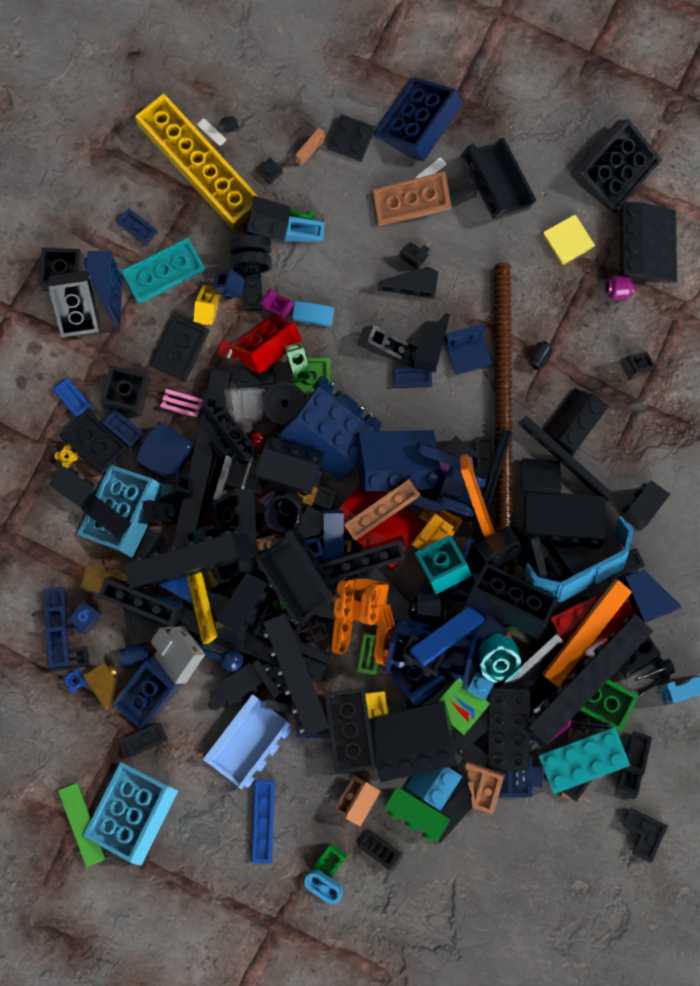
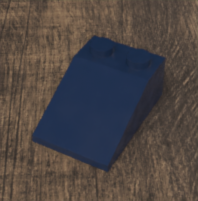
M154 656L144 661L113 704L140 730H143L171 700L183 683L174 684Z
M392 664L389 673H386L413 707L422 705L446 685L443 674L438 669L436 671L439 673L437 677L432 674L428 677L419 672L420 667L415 664L413 667L409 665L396 667ZM381 665L385 671L386 665Z

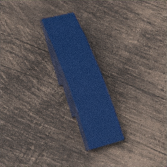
M65 587L44 589L46 606L44 608L46 621L45 636L49 668L70 665Z

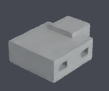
M184 626L160 627L151 640V643L157 650L154 655L174 684L186 683L205 656V653Z

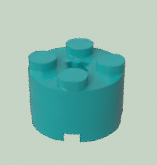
M496 633L484 640L477 649L482 674L489 681L498 683V681L504 680V682H507L519 674L521 659L517 645L511 638Z

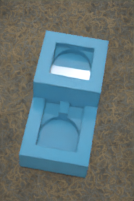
M295 301L291 320L308 325L314 323L330 327L332 326L334 307Z

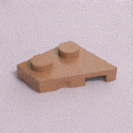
M467 762L465 767L468 771L469 790L472 793V806L475 809L492 815L505 775Z

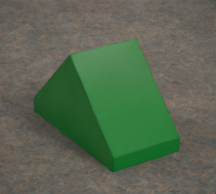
M330 843L313 867V870H319L332 878L347 858V854Z

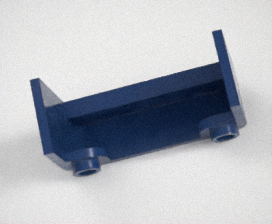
M407 619L399 620L390 641L385 672L389 673L392 664L396 667L407 665L402 662L403 657L398 654L410 634L424 640L439 629L440 626ZM468 633L443 652L446 655L439 666L449 669V674L455 680H463L462 689H466L477 640V637L471 633Z

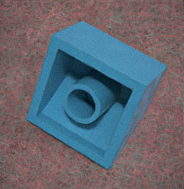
M448 767L413 775L405 788L441 811L462 776Z

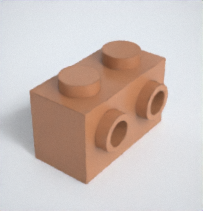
M353 775L333 811L361 827L381 791Z

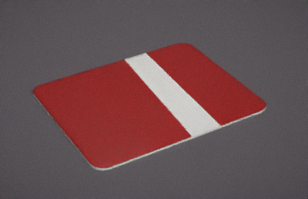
M222 341L218 355L234 360L237 357L230 348L233 344Z

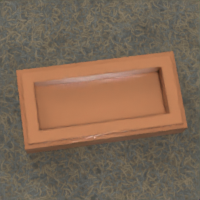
M321 128L314 132L296 154V163L300 166L304 165L324 141V131Z

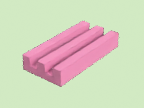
M166 389L160 407L198 419L200 404L203 399ZM169 395H170V396L177 397V398H181V399H184V400H188V401H191V402L198 403V405H194V404L187 403V402H184V401H180V400H176V399H173V398H169ZM167 402H170L184 407L195 409L196 411L191 412L166 404Z

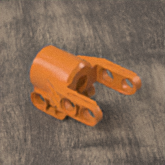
M353 578L348 581L341 580L338 583L337 592L340 598L335 600L333 653L343 655L350 646L352 623L355 620L364 624L377 625L374 657L377 664L386 665L390 641L395 630L391 608L387 604L389 588L387 582Z

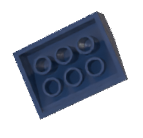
M413 77L374 132V136L405 155L424 162L464 103L456 89Z
M88 251L87 258H84V269H87V275L90 276L91 282H93L94 288L116 332H120L122 274L111 251Z
M434 430L358 432L359 491H392L408 479L416 490L441 489L440 462L423 456L415 450L417 442L437 448Z

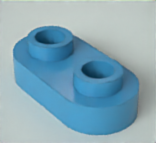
M312 870L307 874L305 886L309 891L329 904H336L341 900L343 888L338 882L319 870Z

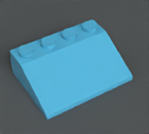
M112 465L108 468L95 496L132 524L123 537L119 539L86 514L77 535L133 558L150 522L143 521V501L152 500L159 502L161 498V484L152 478Z
M120 762L83 836L130 863L142 865L178 790Z

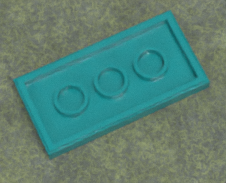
M189 238L121 270L138 305L206 271Z

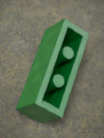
M399 787L395 789L385 806L389 810L387 813L389 816L396 820L399 817L406 821L404 825L413 831L416 828L423 831L422 836L431 842L434 839L439 841L450 822L449 818Z

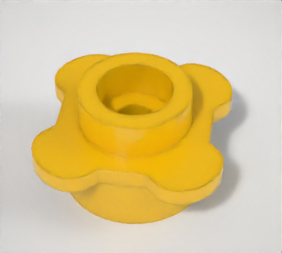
M65 445L62 451L55 454V459L59 460L62 466L68 468L74 461L78 460V455L73 453L69 445Z

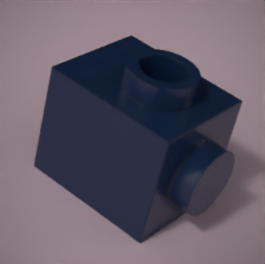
M231 269L216 272L213 290L227 300L241 297L245 279Z

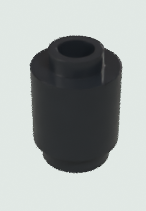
M546 341L537 342L528 357L527 364L538 371L544 368L554 352L551 344Z

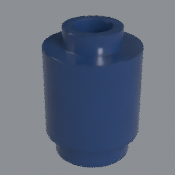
M145 645L120 648V663L126 666L142 665L150 657L149 649H146Z

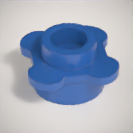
M74 669L72 673L63 677V681L72 693L76 692L79 687H84L87 684L86 679H83L79 669Z

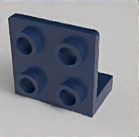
M483 323L446 333L445 343L456 375L492 365L483 336L485 332Z

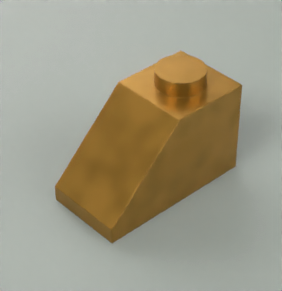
M104 662L85 674L84 677L103 707L109 710L113 704L118 681L115 675L118 673L112 664L108 666Z

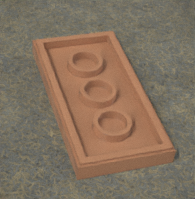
M445 171L373 189L379 226L452 209Z

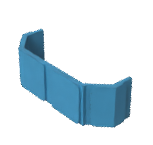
M622 516L619 517L614 535L622 544L624 550L561 583L538 577L529 563L526 564L524 581L558 597V601L562 602L587 589L589 585L597 584L623 570L634 529L628 522L626 523Z

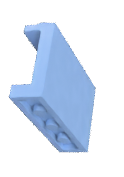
M253 694L203 759L240 789L244 787L249 788L255 780L252 777L257 770L261 772L267 764L265 761L269 754L273 756L279 748L277 744L281 738L285 740L292 731L289 728L291 724L275 711L260 708L261 701Z

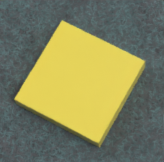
M576 215L543 232L544 238L561 265L595 246Z

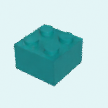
M451 535L415 552L419 564L436 594L472 577L469 567Z

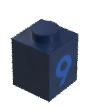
M82 601L69 618V621L73 623L71 627L77 632L81 633L84 631L88 633L102 614Z

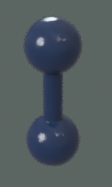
M193 638L205 653L204 657L221 661L222 667L230 672L241 668L243 656L238 650L229 649L222 654L205 649L200 640Z

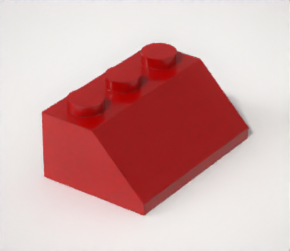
M271 315L230 346V348L248 369L261 373L266 371L274 362L282 359L283 355L286 354L285 346L302 342V339L294 322Z

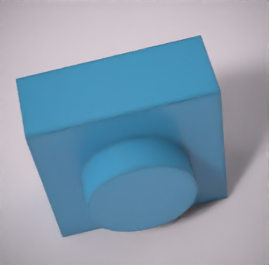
M476 672L466 691L484 701L494 682L489 681L484 675Z

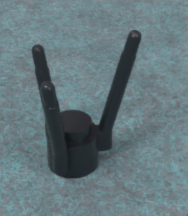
M660 658V660L651 664L656 665L654 666L655 670L635 678L636 681L655 674L661 677L642 690L639 696L644 695L661 682L670 679V675L675 673L674 665L669 658L665 660Z

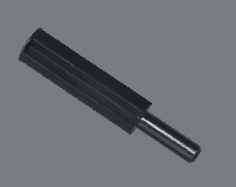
M574 716L571 719L570 728L590 730L591 727L605 729L611 727V724L607 722L592 721V718Z

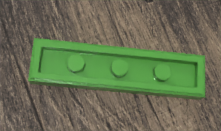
M75 783L58 790L86 867L105 860L106 857L102 847L83 836L91 821V816L79 784Z

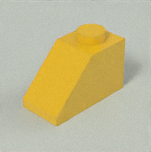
M202 286L195 301L193 322H198L202 325L213 324L220 300V294L213 290V286Z

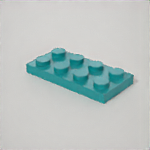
M615 726L539 755L553 794L630 766Z

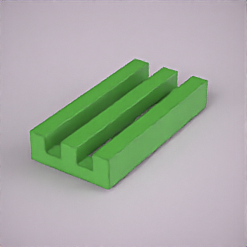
M363 633L357 672L372 675L377 673L378 664L376 660L374 661L373 670H369L374 639H376L375 634ZM368 637L371 639L369 644L365 669H362L361 667L364 656L366 639Z

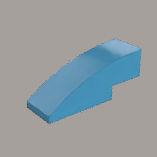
M289 216V224L284 241H323L325 222Z

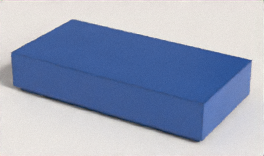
M68 377L53 388L54 392L76 418L87 409L90 410L92 408Z

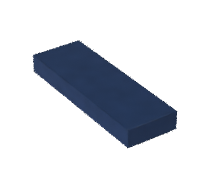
M344 510L324 511V559L344 553Z

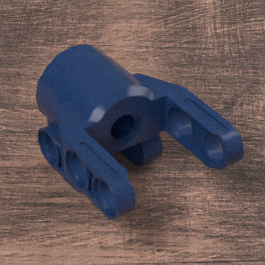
M417 442L416 451L420 452L423 456L449 464L450 466L438 499L420 494V497L411 503L431 511L450 509L473 517L475 510L460 471V460L450 452ZM475 474L480 491L482 492V489L486 486L487 478Z

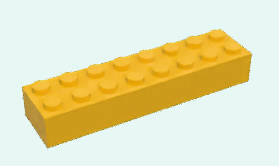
M164 93L135 116L140 129L233 231L248 220L253 197H258V195Z

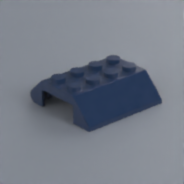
M321 375L312 387L315 390L295 418L289 419L278 435L287 442L325 453L321 468L339 481L359 462L358 432L380 431L382 422L376 417L373 418L371 413L362 418L364 408L361 405L358 407L359 404L350 396L344 394L341 389L333 395L332 392L335 384L329 383V380Z

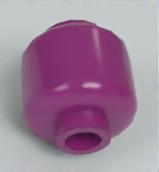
M613 275L610 279H607L605 284V293L613 300L625 301L635 291V284L632 283L629 276Z

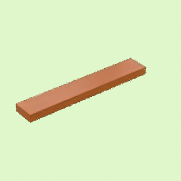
M468 454L461 455L460 471L483 536L487 538L495 532Z
M615 579L550 662L542 675L559 687L632 591Z

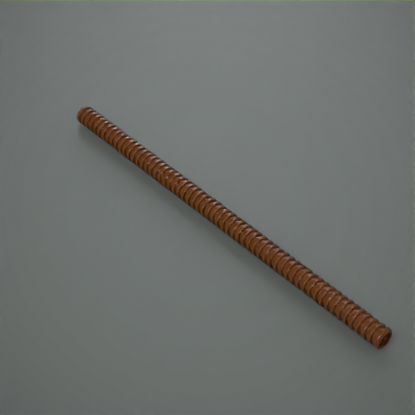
M498 263L494 266V274L496 275L494 277L496 281L494 283V291L496 292L494 294L496 298L494 300L496 304L494 306L496 309L495 332H497L495 333L497 338L495 339V349H497L495 351L497 355L495 356L497 361L495 362V372H497L495 374L497 378L495 380L497 384L495 385L497 390L495 391V395H497L495 397L497 401L495 403L497 407L495 409L497 413L495 415L497 419L495 421V424H497L495 427L497 430L495 441L497 443L503 429L509 431L513 429V426H511L513 423L511 420L513 417L511 414L513 411L511 408L512 397L510 396L512 395L510 390L512 389V385H510L512 383V379H510L512 377L510 373L512 372L510 367L512 366L510 361L512 360V356H510L512 354L510 350L512 348L510 344L512 343L510 338L512 337L510 333L512 331L510 327L512 325L510 321L512 319L510 316L512 313L510 310L512 307L510 304L512 302L510 299L511 265L508 263ZM512 437L497 480L498 485H496V489H498L496 491V495H498L496 497V501H498L496 503V507H498L496 509V513H498L496 515V519H498L496 521V525H498L496 531L508 525L510 528H513L512 525L514 524L512 521L514 518L512 515L513 509L511 508L513 507V503H511L513 501V497H511L513 495V491H511L513 489V485H511L513 483V479H511L513 477V473H511L513 471L511 467L513 465L511 461L513 459L511 455L513 453L511 449L513 447L511 443L513 441ZM514 558L503 565V571L511 575L514 573L512 569L514 567L512 563Z

